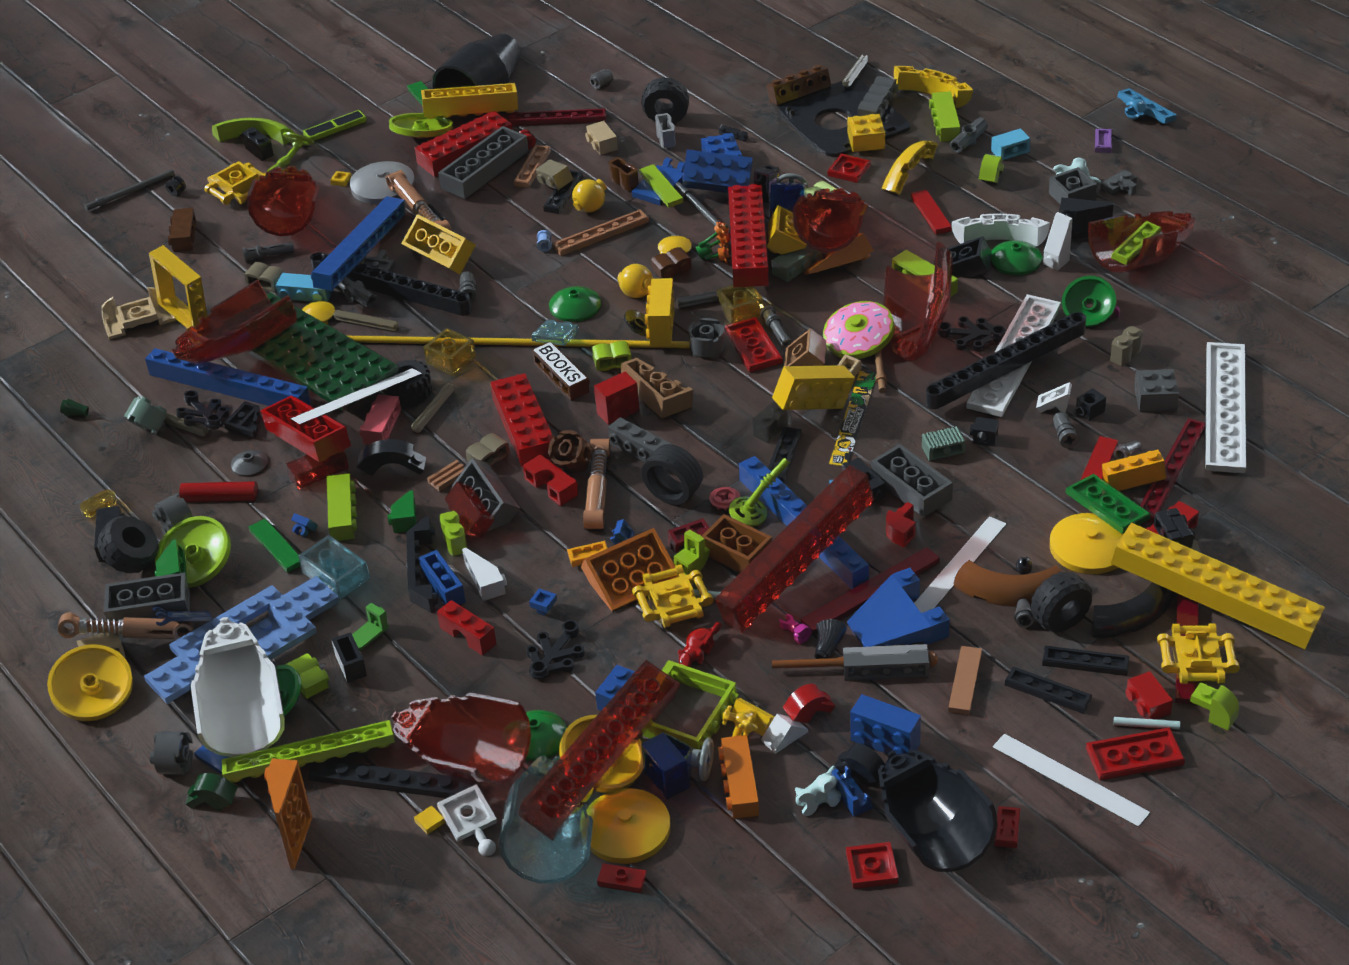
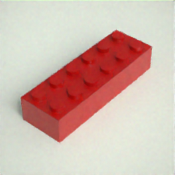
M495 111L489 112L480 118H476L467 124H463L454 130H450L415 147L417 164L436 177L439 175L438 172L500 127L504 126L513 130L512 124Z
M518 374L490 382L492 399L521 467L540 454L546 459H551L548 454V448L553 435L526 374Z
M292 395L260 410L266 430L318 462L326 461L329 457L342 453L351 446L346 426L325 414L301 424L293 421L291 418L315 408Z

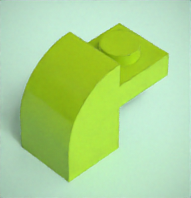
M985 154L978 179L998 183L999 173L1004 168V164L1001 163L1002 156Z
M692 530L684 533V549L674 556V565L681 564L685 575L690 574L693 570H701L706 564L710 549L705 547L704 538Z
M1200 683L1191 695L1190 702L1210 710L1208 722L1229 730L1238 717V699L1228 688L1222 685L1217 690L1204 683Z

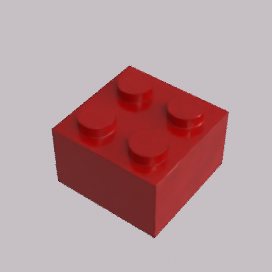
M626 371L594 385L597 414L608 425L614 423L619 418L623 419L640 411L637 382Z

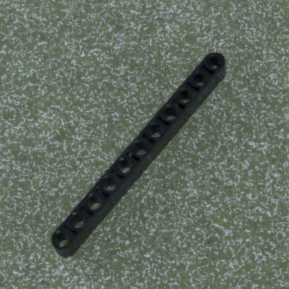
M322 252L311 254L312 271L329 254ZM358 263L346 276L354 282L357 280L361 281L366 289L460 316H466L472 312L470 295L465 292Z
M1081 312L1072 313L929 385L926 388V406L930 409H939L1084 335L1086 315Z

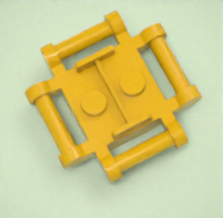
M238 161L220 172L207 178L209 183L205 186L204 190L206 193L220 199L224 205L230 204L232 199H236L241 205L248 198L268 190L266 183L270 181V176L260 172L249 162L243 164ZM219 188V189H221L222 191H224L226 194H222L221 192H219V191L216 190V189Z
M681 564L676 565L675 568L658 573L643 574L645 586L638 585L632 589L634 597L638 599L642 608L644 620L646 622L659 620L660 625L662 624L664 628L669 627L672 623L690 618H702L704 616L702 607L709 606L714 601L703 583V576L700 570H693L690 574L685 575ZM673 576H677V578H674V579L666 580V581L659 582V583H655V584L652 583V582L659 581V580H662V579H666V578H670V577H673ZM691 584H696L701 595L700 598L696 599ZM646 596L649 597L654 610L650 609Z
M1209 623L1208 626H1180V624H1172V636L1163 633L1157 637L1158 645L1161 646L1162 671L1164 673H1177V678L1180 679L1181 684H1187L1188 681H1217V683H1225V673H1236L1240 670L1233 646L1235 643L1234 635L1226 633L1222 636H1217L1215 623ZM1219 646H1225L1227 663H1222ZM1169 647H1173L1175 663L1171 661Z

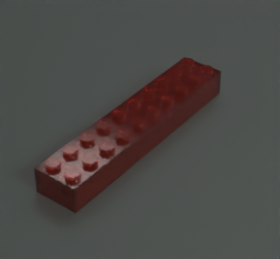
M848 465L715 598L724 623L740 633L749 628L753 621L760 614H763L766 608L773 601L777 600L780 594L787 587L791 586L793 581L801 573L805 572L807 567L872 504L874 497L867 474Z
M646 659L522 801L517 815L554 841L675 698L681 684Z

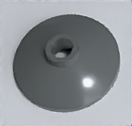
M258 450L241 452L231 461L232 471L244 477L257 475L268 465L267 455Z

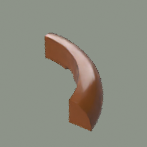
M968 560L958 570L953 586L970 597L977 596L986 599V602L990 604L1017 607V602L1020 599H1027L1031 606L1032 597L1042 582L1051 575L1062 572V570L1055 565L1037 573L1009 575L987 570Z

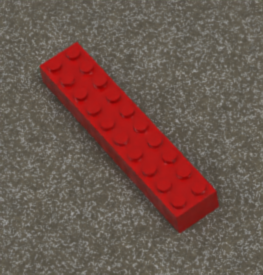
M751 184L749 186L734 185L728 187L733 288L769 286L762 185Z

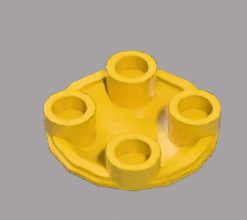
M670 236L660 241L658 250L662 254L667 253L673 248L681 247L688 253L692 244L686 237Z
M317 301L306 305L302 311L328 324V320L335 313V307L329 302Z

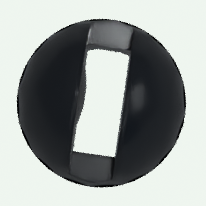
M1020 557L1016 562L1017 572L1021 574L1030 573L1032 571L1031 559Z

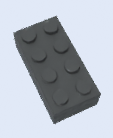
M901 444L871 461V470L885 482V489L902 502L913 504L914 511L922 517L927 516L952 500L953 482Z
M185 572L105 584L104 614L106 620L109 619V621H113V619L115 621L123 620L124 617H159L156 616V613L160 611H153L154 607H161L166 611H190V588Z

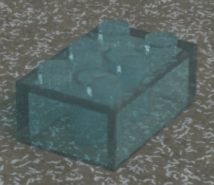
M330 535L298 555L302 573L310 579L317 576L339 597V600L370 579L367 562Z

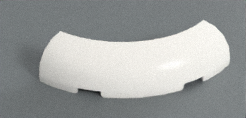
M982 214L980 218L970 219V217H965L952 221L953 234L960 244L984 236L985 240H1020L1031 243L1034 246H1039L1046 239L1050 228V222L1033 217L1031 220L1022 219L1020 215Z

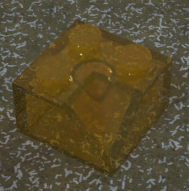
M733 285L717 290L724 315L730 324L754 317H761L760 311L764 307V301L754 286L733 288Z
M448 328L444 329L423 347L426 364L452 376L476 357L474 340Z

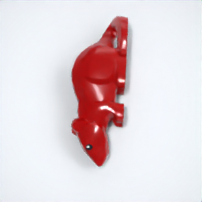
M716 622L712 628H699L692 631L687 637L684 650H678L679 664L690 667L693 661H697L701 665L704 660V653L709 654L715 643L713 635L720 631L722 624Z

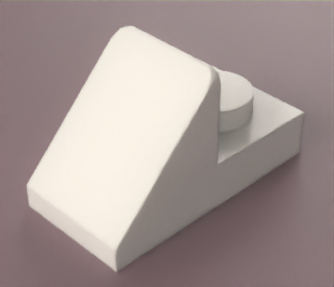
M1069 382L1039 395L1036 406L1038 411L1041 413L1051 410L1056 406L1060 412L1066 413L1072 384Z

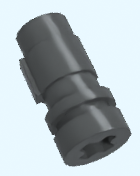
M466 271L460 275L459 291L469 294L470 302L472 303L477 298L476 279H474L471 272Z
M1063 412L1055 414L1053 422L1061 446L1064 448L1076 446L1079 442V437L1067 414Z

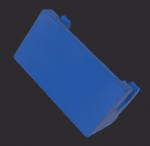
M845 767V773L841 776L837 769L832 771V776L837 778L836 788L841 793V800L853 817L873 809L871 798L867 793L864 794L852 778L849 767Z

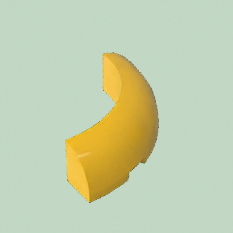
M894 66V79H897L898 90H913L929 94L951 91L955 108L966 105L972 97L973 89L965 82H958L957 78L952 75L927 68L921 71L915 70L913 66Z
M919 141L904 150L891 167L882 190L900 195L908 179V171L914 169L921 158L933 159L938 143Z

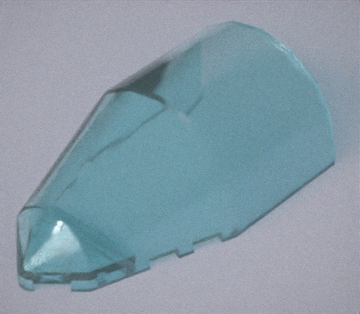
M539 756L528 770L514 782L505 801L499 836L500 854L508 868L521 878L539 884L558 883L573 877L586 865L590 856L593 820L587 814L588 805L586 802H583L582 796L584 793L581 785L566 772L560 756H555L554 759Z

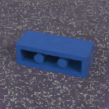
M437 550L419 557L422 575L429 585L432 584V589L437 592V596L444 605L451 600L459 605L466 602L462 583Z

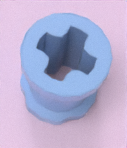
M541 230L537 233V249L539 251L547 252L552 247V237L548 230Z

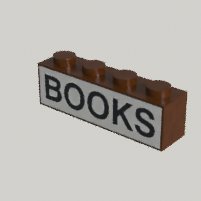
M550 341L532 350L534 364L570 400L589 393L590 380L588 376L583 374L579 367L574 365L569 357L561 352L559 347H556Z

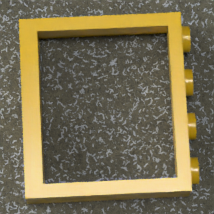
M164 245L151 251L149 257L158 304L195 336L210 328L201 276ZM172 275L185 285L188 306L176 296Z

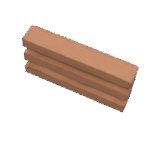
M455 460L429 476L427 481L440 492L456 481L464 470V465L462 463L459 464V461Z

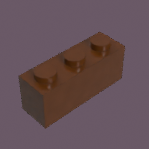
M193 207L173 209V216H170L171 226H169L170 236H168L169 246L172 245L173 252L193 250L196 229Z

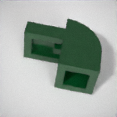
M213 773L200 774L196 783L188 790L185 804L192 809L206 802L219 811L232 804L238 787L220 775Z

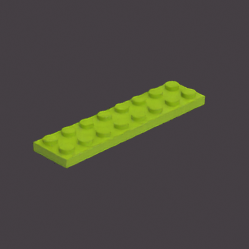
M390 720L225 758L222 759V776L235 783L241 781L242 778L262 776L265 773L266 767H269L272 758L298 760L299 767H303L306 763L314 761L320 763L326 761L327 758L335 756L342 758L356 751L363 753L373 747H388L391 743H395Z

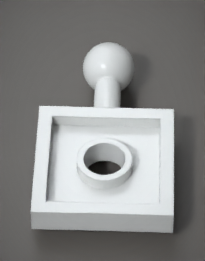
M477 784L437 803L438 809L457 842L474 834L480 843L478 850L481 855L491 856L495 853V843L487 839L482 830L496 824L497 818ZM465 809H470L473 811V814L465 817L461 812Z

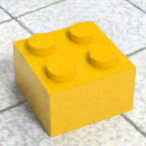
M880 114L847 117V134L853 152L885 149V130Z

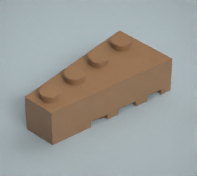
M638 358L622 363L621 373L626 371L637 382L638 397L661 418L692 407V388H684L681 386V382L668 379L667 374L654 371V367Z

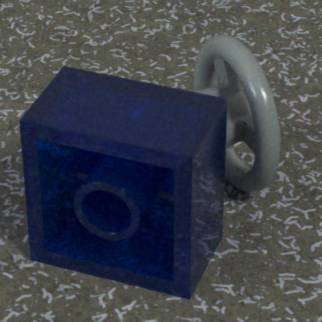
M787 173L779 176L771 184L770 218L778 205L803 218L806 217V188H808V182L804 177L798 174ZM784 179L789 180L787 183H780ZM794 179H797L802 183H796Z
M664 732L641 744L644 773L667 800L689 789L692 767H699V776L702 781H706L710 776L714 755V743L711 738H707L704 741L702 750L693 749L686 743Z

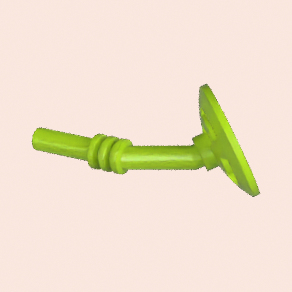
M284 132L283 136L292 142L293 148L286 156L280 158L274 166L268 169L267 173L272 175L280 168L286 167L299 148L313 145L314 141L300 134Z
M784 458L770 474L767 473V477L764 476V480H760V485L751 497H738L734 499L729 506L730 516L750 527L764 523L767 518V509L758 499L766 488H770L769 485H773L772 482H776L775 479L790 462ZM739 509L745 517L739 516L735 510ZM759 514L761 515L758 519L751 520V518H755Z

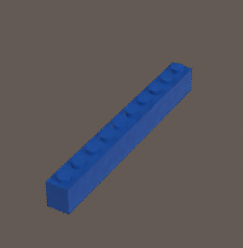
M386 196L312 271L313 287L332 291L406 214L405 200Z
M156 348L145 358L149 375L267 406H271L291 395L308 405L311 404L307 386Z
M755 456L739 463L740 481L754 493L761 483L760 480H764L763 477H767L766 474L771 473ZM777 477L775 479L776 482H772L773 485H769V489L766 488L759 500L851 589L868 581L869 564Z

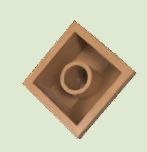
M810 328L786 347L784 366H823L825 363L826 339Z

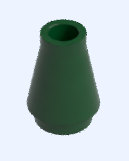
M67 399L62 401L60 413L65 416L87 417L89 406Z

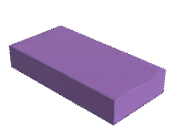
M1095 129V152L1112 153V129Z

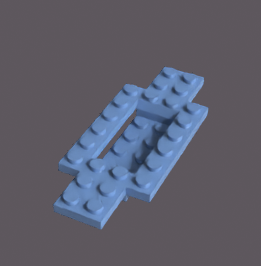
M317 576L284 595L271 585L212 619V621L205 623L169 644L171 651L177 657L144 676L145 681L166 704L190 691L192 680H194L196 674L195 668L199 664V650H201L204 636L209 630H213L223 617H228L230 621L237 624L240 622L245 624L268 611L269 616L251 626L249 629L257 639L260 647L265 651L269 660H272L316 634V627L309 620L339 603V597Z

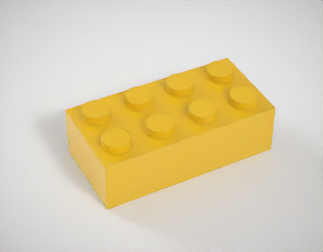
M418 214L401 243L412 251L459 275L476 244Z
M673 278L651 279V286H648L645 325H647L646 340H650V347L672 346L675 310Z
M844 365L784 366L772 398L782 410L843 409L855 377Z

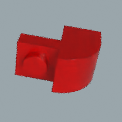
M906 502L902 507L898 508L896 513L889 510L886 514V535L892 542L902 547H905L916 535V522L912 521L914 519L913 504Z
M811 683L795 690L782 708L793 721L808 723L817 710L831 713L835 705L826 692L820 691L815 684Z

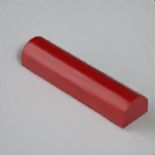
M256 481L181 483L179 496L185 502L255 501L259 487Z

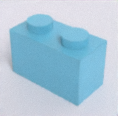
M1021 128L992 137L991 151L996 156H1002V160L1030 152V137Z

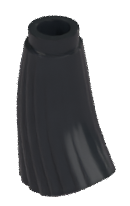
M835 619L823 620L816 624L819 639L815 650V659H828L847 631L846 625Z

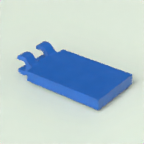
M666 157L662 166L657 165L656 167L676 189L675 184L677 182L682 183L685 162L680 161L675 169L670 165L673 159ZM644 179L632 191V197L657 205L663 203Z

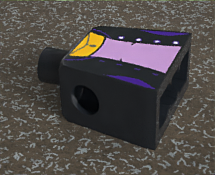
M763 165L754 170V184L762 185L763 202L769 203L778 191L775 181L780 176L779 167Z

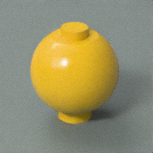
M586 179L579 182L573 189V206L578 211L581 210L586 213L599 210L605 201L604 191L607 189L605 183L600 179L596 181Z
M631 264L619 273L618 283L621 291L626 296L642 298L648 294V286H651L653 276L647 267L641 264Z

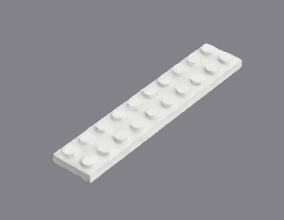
M1027 294L995 352L1052 324L1061 308V302ZM1031 362L974 390L967 401L966 408L1002 417Z
M1207 342L1206 471L1245 473L1246 471L1245 344Z

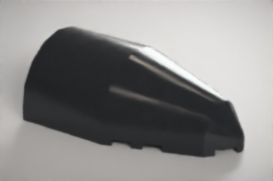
M498 34L470 42L462 46L435 71L432 87L433 89H439L458 71L469 77L475 86L507 84L510 81L511 74L514 72V67L517 66L521 57L520 47L516 40L507 34Z
M909 750L908 754H896L895 751L889 752L885 765H881L878 769L885 815L892 827L920 862L936 872H955L969 867L980 859L994 841L998 826L996 810L990 799L961 769L956 771L950 768L949 764L945 762L943 764L938 763L935 758L918 750Z

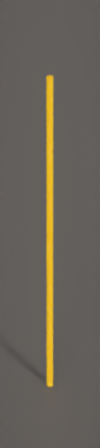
M347 336L358 343L541 346L551 341L555 346L593 347L598 344L626 341L629 348L690 349L689 341H672V346L650 347V341Z

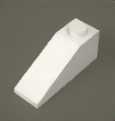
M1059 212L1055 214L1044 249L1043 265L1057 271L1070 260L1071 217Z
M467 548L462 549L465 565L482 600L485 601L506 594L504 586L507 585L505 575L500 574L495 565Z

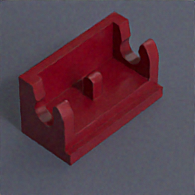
M704 518L668 530V545L670 549L674 548V554L678 553L679 546L684 545L685 532L692 530L702 536L709 529V526Z

